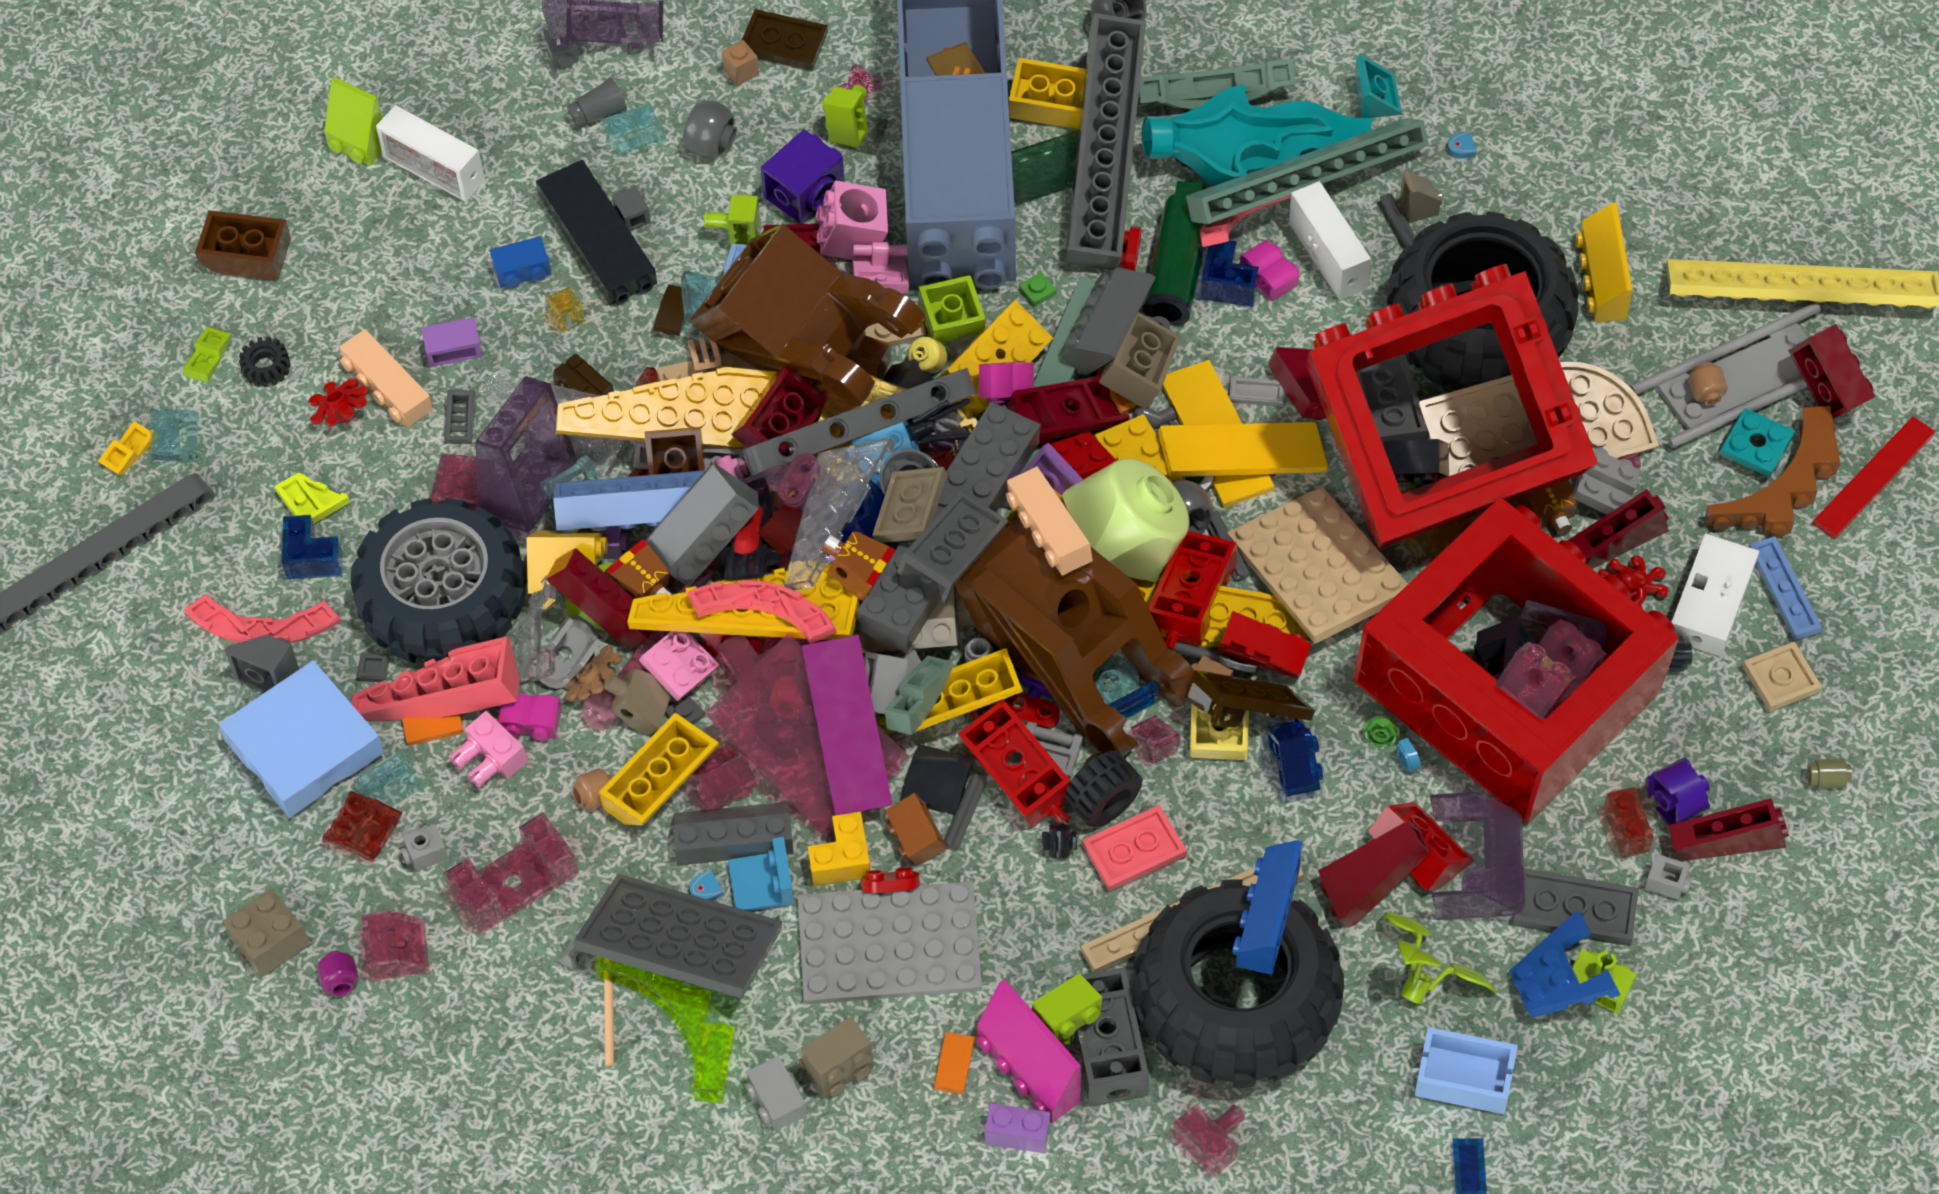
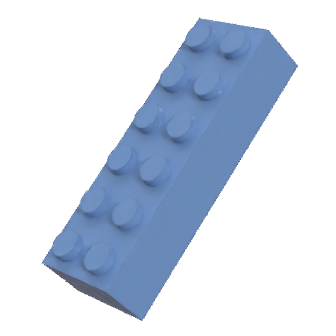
M705 471L555 483L553 501L557 531L563 530L564 533H576L582 528L602 531L608 529V526L617 525L623 529L636 527V524L647 523L648 526H657Z

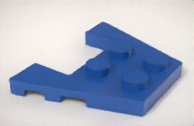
M1579 910L1573 913L1509 970L1531 1018L1566 1010L1570 1004L1583 1001L1586 1005L1596 1002L1598 997L1608 995L1609 998H1614L1621 995L1608 970L1581 984L1565 952L1566 948L1592 935Z

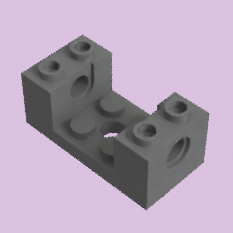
M1126 968L1082 974L1102 996L1101 1014L1098 1019L1091 1024L1086 1023L1076 1030L1083 1059V1080L1089 1106L1148 1096L1149 1072ZM1074 976L1066 977V981L1069 980V979H1071V978L1074 977ZM1104 1023H1111L1115 1026L1116 1030L1111 1034H1104L1099 1030V1027Z

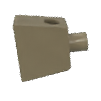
M633 669L621 678L610 674L605 680L603 688L615 695L611 711L641 735L648 736L659 730L671 694L652 674L639 669Z

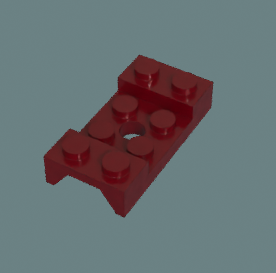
M1101 376L1013 391L1007 403L1011 411L1041 424L1039 444L1037 446L1048 443L1052 444L1058 436L1097 430L1100 433L1130 419L1128 413L1118 414L1109 397L1110 389L1099 383ZM1065 404H1067L1068 406H1070V407H1072V408H1075L1076 411L1069 410V409L1065 406Z

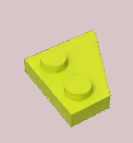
M296 473L274 486L276 493L304 530L350 503L347 494L343 492L341 494L329 490L327 485L311 481L309 477L300 473Z

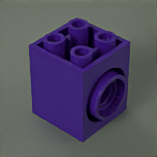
M803 129L761 166L764 198L798 223L805 224L816 214L818 207L823 205L825 193L827 190L830 191L834 181L845 182L842 154L836 148H831L823 143L819 136L812 135Z

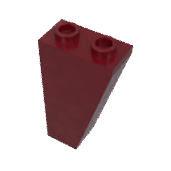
M1646 489L1568 541L1575 544L1582 551L1586 558V565L1593 569L1669 532L1666 523L1669 517L1664 511L1666 507L1658 495L1653 497L1648 489Z
M1772 798L1668 825L1674 851L1678 861L1681 862L1786 848L1784 838L1789 837L1781 807L1775 808Z
M1408 820L1318 870L1322 880L1319 882V886L1323 894L1330 898L1332 903L1330 912L1338 923L1342 922L1348 927L1355 926L1430 854L1422 833L1416 825Z

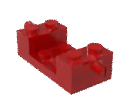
M1188 531L1168 561L1148 605L1162 637L1166 638L1165 643L1168 649L1174 651L1178 641L1198 646L1202 645L1210 627V609L1221 584H1229L1236 568L1237 542L1221 539L1215 535L1208 536ZM1190 577L1198 579V581L1194 583H1189L1185 580L1189 579Z
M1000 700L984 714L980 708L975 709L977 715L971 711L969 716L974 721L959 732L958 736L981 767L983 766L1008 796L1029 826L1033 828L1044 818L1051 815L1058 823L1065 824L1064 820L1068 824L1070 818L1061 807L1066 802L1064 794L1071 780L1005 700ZM1012 754H1022V760L1019 764H1008V758Z

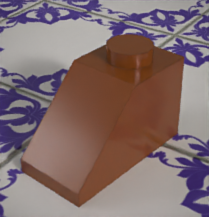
M865 335L854 356L853 362L863 368L875 381L871 393L865 400L869 402L891 362L890 343Z

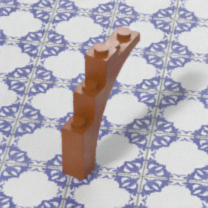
M1830 406L1802 407L1799 418V446L1793 460L1785 471L1767 487L1748 497L1729 503L1707 505L1704 517L1705 527L1723 531L1729 527H1742L1749 530L1761 526L1763 535L1780 538L1791 534L1795 521L1792 505L1796 508H1805L1810 504H1814L1818 491L1815 476L1820 479H1826L1836 475L1838 471L1840 457Z

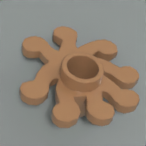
M610 645L604 646L600 650L598 657L593 653L585 666L564 686L568 690L565 698L568 701H574L577 698L586 700L589 696L602 697L605 695L606 690L603 688L605 680L610 674L616 675L613 668L609 669V666L611 664L618 665L622 660V656L618 652L613 653V648Z

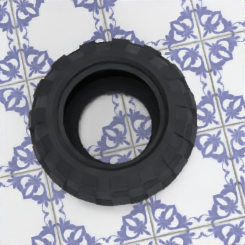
M1487 211L1486 215H1473L1471 212L1450 216L1446 223L1438 221L1435 224L1429 225L1418 233L1413 240L1412 246L1407 244L1393 265L1392 274L1387 285L1386 307L1400 303L1405 316L1420 310L1417 303L1422 301L1421 295L1448 284L1454 285L1456 293L1472 291L1470 283L1476 281L1475 275L1490 268L1507 264L1511 276L1526 271L1559 358L1567 348L1576 325L1579 310V291L1572 268H1567L1566 266L1567 261L1563 251L1549 237L1540 236L1538 228L1522 219L1514 221L1505 218L1503 213ZM1492 323L1478 326L1404 354L1411 366L1423 368L1426 378L1443 386L1447 383L1459 386V390L1511 375Z
M1243 879L1222 880L1220 887L1211 889L1200 885L1185 892L1181 896L1178 905H1173L1172 907L1167 905L1151 923L1148 934L1140 942L1135 954L1132 975V994L1138 1021L1144 1033L1156 1043V1049L1173 1066L1179 1065L1181 1067L1183 1065L1191 1069V1076L1197 1080L1213 1084L1215 1079L1232 1081L1233 1088L1254 1087L1256 1080L1264 1078L1273 1079V1082L1294 1073L1297 1070V1065L1304 1060L1310 1061L1327 1043L1329 1034L1338 1022L1344 993V974L1341 969L1340 954L1328 929L1322 930L1318 925L1319 919L1316 913L1302 900L1291 902L1276 959V964L1287 976L1283 986L1275 996L1255 1007L1231 1008L1212 1001L1198 988L1192 976V965L1213 952L1233 949L1236 936L1242 937L1244 928H1240L1243 910L1249 911L1251 902L1247 901L1250 886L1243 885Z

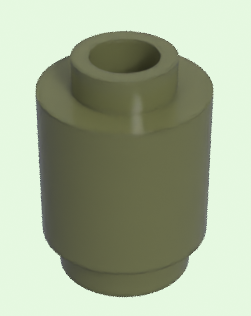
M1844 758L1816 759L1815 762L1808 763L1807 765L1809 786H1816V788L1846 787L1847 782L1852 779L1851 765L1846 764Z

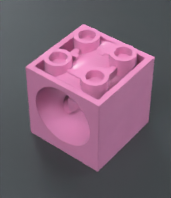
M834 181L830 191L827 190L825 193L823 205L819 206L816 212V221L820 224L817 233V243H820L821 255L852 260L853 245H872V242H883L888 233L886 189Z

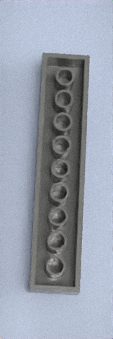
M1094 13L1089 33L1064 263L1113 270L1119 266L1122 258L1146 21L1098 13Z
M991 402L946 471L948 475L934 519L960 491L996 512L1009 491L1007 480L1020 474L1039 444L1041 424ZM915 540L901 541L856 612L857 630L905 653L908 652L941 599L940 589L938 588L939 583L925 574L900 575L897 573L904 552Z

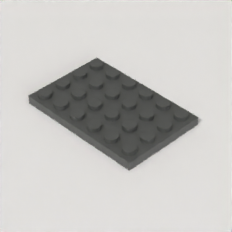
M617 874L574 939L573 949L698 985L702 988L722 992L729 996L742 998L782 931L783 921Z

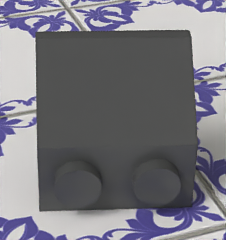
M263 635L227 646L225 649L234 679L263 692H267L299 670L292 645L281 637L274 638L270 635Z

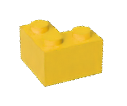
M861 812L832 816L835 842L807 846L813 887L859 880L866 876L867 871H870V861Z

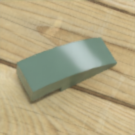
M927 656L899 684L900 695L885 709L887 729L912 735L938 700L952 671V661Z

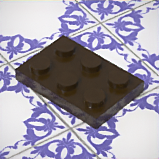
M754 9L742 40L745 41L759 59L813 70L828 34V25Z

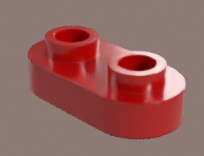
M1130 226V231L1125 230L1123 246L1127 247L1126 252H1122L1120 268L1136 271L1142 227Z
M1024 693L1010 696L1005 701L1025 725L1030 721L1037 723L1038 727L1051 730L1059 723V709L1051 702L1039 698L1036 699ZM1016 703L1023 704L1022 707H1016L1014 705ZM1042 712L1050 713L1048 716L1041 715Z
M900 867L895 872L884 873L883 870H870L866 872V876L861 878V888L865 893L912 890L920 886L919 873L913 871L911 867Z

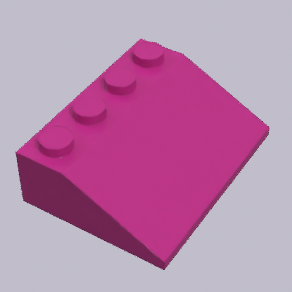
M1003 979L999 982L977 1024L978 1038L976 1041L985 1053L991 1052L996 1058L995 1063L998 1069L1004 1075L1009 1073L1015 1080L1014 1086L1022 1096L1028 1095L1033 1100L1034 1110L1050 1112V1121L1053 1123L1081 1102V1065L1010 984Z

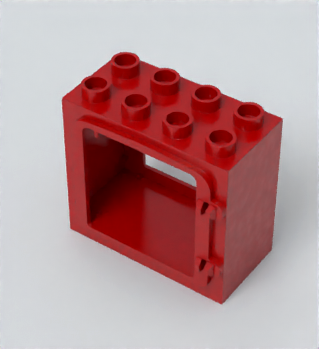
M1502 264L1475 275L1476 281L1470 283L1472 288L1470 292L1458 296L1454 285L1448 284L1421 295L1422 301L1417 303L1420 310L1404 316L1400 303L1369 314V320L1365 322L1367 330L1350 335L1347 324L1343 323L1314 335L1316 339L1312 342L1314 349L1310 350L1306 365L1371 539L1378 550L1486 511L1499 497L1510 502L1584 475L1598 464L1579 414L1578 406L1574 401L1526 271L1511 276L1507 264ZM1492 322L1537 444L1401 494L1356 371Z
M1499 497L1364 625L1353 682L1528 825L1661 692L1679 637L1676 636L1674 625L1664 614L1655 610L1647 613L1633 602L1628 588L1621 580L1612 575L1602 577L1586 565L1584 554L1575 544L1568 540L1557 542L1543 531L1541 521L1532 510L1523 505H1518L1514 508L1502 497ZM1501 594L1508 597L1597 668L1546 719L1448 641L1495 595ZM1467 598L1470 602L1462 609H1460V607L1464 604V601Z

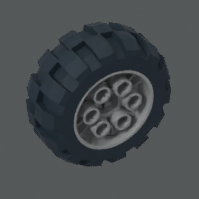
M446 497L444 504H432L430 498L411 502V509L402 513L394 509L381 518L378 522L379 530L377 532L369 530L356 551L358 558L355 559L351 566L350 585L359 619L363 621L366 632L378 646L385 649L389 646L392 655L415 664L417 657L425 658L426 662L431 659L439 661L448 657V652L456 648L502 638L512 628L510 617L516 619L521 613L526 596L524 590L526 577L519 546L511 531L501 526L500 519L480 506H477L472 511L468 502ZM429 567H433L428 572H425ZM465 579H474V580H478V581H477L476 584H475V583L470 582V581H467V580H465ZM412 593H414V595L408 601L404 599Z

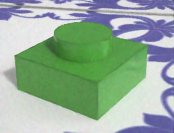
M1041 272L1019 284V290L1034 307L1056 295V289Z

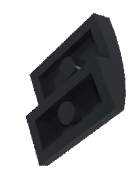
M919 744L906 779L901 800L916 793L926 803L928 808L956 814L965 793V786L974 765V758Z

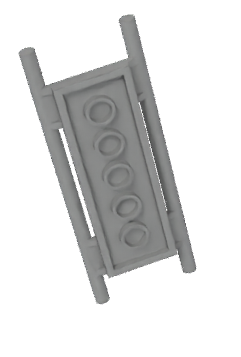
M1812 303L1631 385L1630 388L1637 395L1657 386L1660 395L1686 429L1667 439L1671 448L1677 447L1738 419L1744 408L1756 411L1806 388L1807 385L1788 350L1808 338L1797 322L1821 311L1818 303ZM1763 337H1769V339L1713 363V365L1721 367L1728 387L1726 394L1721 397L1720 402L1714 405H1706L1703 402L1694 400L1688 382L1689 375L1686 372L1692 370L1698 364L1713 361Z

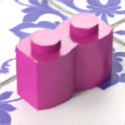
M1264 240L1241 254L1240 268L1271 301L1276 300L1298 286L1299 270L1297 266L1283 258V254L1277 245Z
M1034 362L979 364V397L988 398V403H1004V398L1009 397L1010 399L1013 391L1034 387Z
M518 693L516 702L501 705L498 722L515 739L519 738L520 735L532 736L533 739L538 741H546L548 738L554 739L557 737L562 712L560 698L548 695L530 696Z

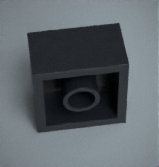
M1440 439L1383 441V447L1397 483H1414V478H1420V480H1425V482L1439 481L1441 477L1449 476V443Z

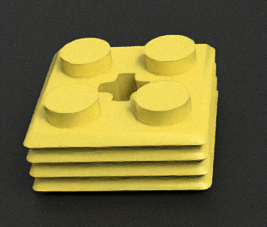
M1192 704L1190 757L1246 760L1248 755L1249 710H1246L1239 726L1223 727L1221 725H1213L1211 723V715ZM1226 716L1225 721H1228L1231 717ZM1216 728H1222V731H1216Z

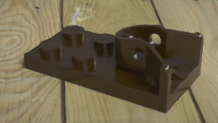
M1199 670L1194 671L1185 694V699L1189 703L1211 715V723L1215 726H1239L1246 710L1260 712L1271 718H1275L1276 715L1284 716L1295 722H1298L1299 719L1311 721L1315 710L1287 685ZM1226 716L1231 717L1228 721H1225Z

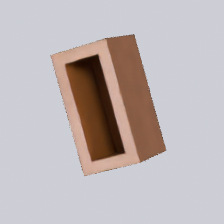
M916 793L911 794L885 810L889 818L886 824L893 836H898L901 842L898 845V849L906 861L910 859L916 865H920L948 849L926 803Z

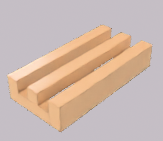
M704 337L698 338L699 343L694 344L693 339L688 340L695 371L722 366L717 343H714L712 340L705 342ZM709 348L712 349L714 357L713 361H710L707 351V349ZM698 350L702 352L704 359L702 363H699L696 352Z

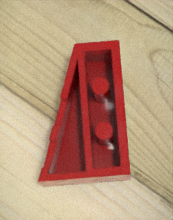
M1232 611L1217 652L1282 675L1299 679L1311 643L1307 642L1306 637L1300 634L1285 633L1276 626L1261 623Z

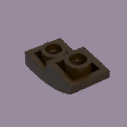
M668 284L653 330L663 332L666 335L680 336L686 323L687 311L694 297V290Z

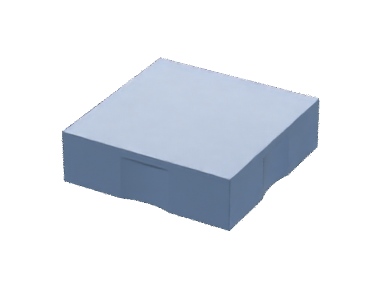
M314 660L219 723L224 741L243 764L260 778L266 791L289 818L321 797L335 783L353 775L384 753L379 735Z

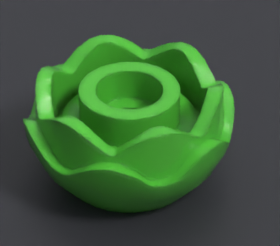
M1387 716L1372 717L1363 728L1366 741L1376 747L1392 746L1396 739L1399 738L1397 724Z

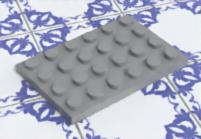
M973 881L920 885L912 890L884 893H865L862 890L797 895L804 1005L982 991Z

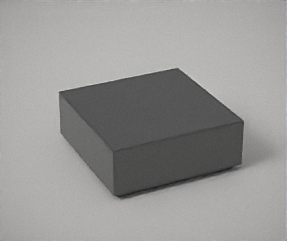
M361 653L357 681L382 682L386 680L390 660L389 655Z

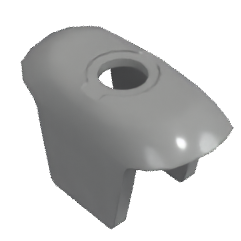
M568 617L536 660L534 672L537 678L550 688L559 689L566 686L585 666L602 642L598 639V634L594 627L580 617ZM561 646L569 648L572 653L571 659L567 662L559 660L556 655L557 649Z

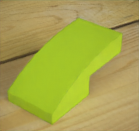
M206 327L195 342L194 354L183 367L184 376L208 383L229 346L232 338L231 334Z

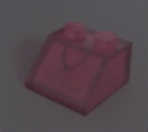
M732 744L713 751L686 780L697 802L705 810L720 808L725 804L726 800L734 796L735 798L743 797L751 792V788L757 786L745 754Z
M395 911L361 915L366 968L371 982L430 973L424 919Z

